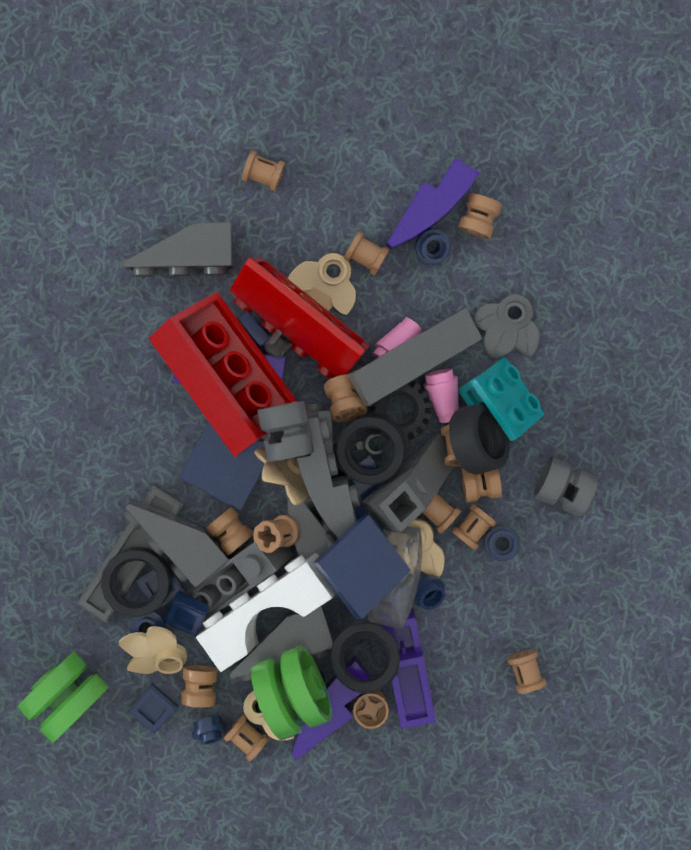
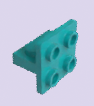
M506 357L500 359L490 368L458 388V392L468 406L480 402L486 404L510 441L519 438L544 416L539 400L529 392L521 380L519 371L514 365L510 364Z

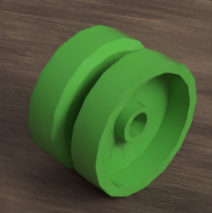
M299 645L284 651L280 662L274 658H267L253 664L251 680L259 708L269 728L279 740H285L300 734L303 722L307 726L315 728L331 721L332 707L325 682L316 662L304 646Z
M75 650L60 665L57 666L55 664L31 687L33 691L16 707L28 720L36 719L47 707L53 711L40 724L39 731L51 744L109 688V685L98 673L91 674L79 686L74 683L86 670L87 662Z

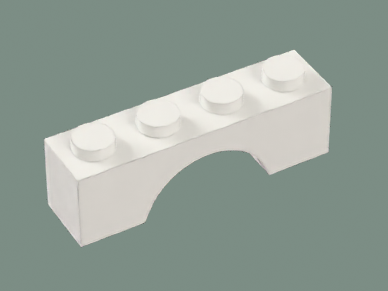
M314 553L307 559L303 555L298 556L284 567L287 571L279 578L275 574L270 575L257 585L259 591L250 597L247 592L229 604L232 608L231 611L223 615L219 610L202 623L205 629L196 638L220 672L249 654L259 643L256 634V621L261 610L270 607H284L305 617L335 596L336 592L313 564L319 557L317 553Z

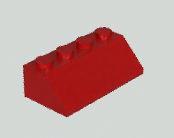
M261 256L249 257L229 290L236 296L233 302L245 312L251 313L252 310L263 318L261 324L274 334L279 329L283 335L291 340L292 346L290 348L303 358L310 355L319 363L317 369L329 379L348 374L371 345Z
M218 292L172 316L148 338L234 457L268 434L261 430L258 409L297 402Z

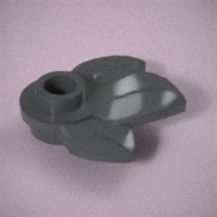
M518 293L509 294L500 303H486L475 313L473 322L477 329L486 331L484 347L490 359L503 357L510 353L514 347L528 358L535 353L540 339V331L532 320L533 306L526 296ZM518 306L522 310L521 316L518 318L511 317L508 313L509 308Z

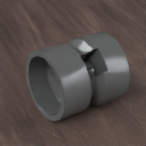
M305 401L257 410L261 430L268 433V437L263 441L267 462L314 453L311 432L304 429V425L308 422Z
M551 456L539 478L534 498L552 506L560 503L561 510L581 518L592 502L598 486L599 476L581 468L573 471L570 463ZM569 483L573 484L570 493L566 491Z

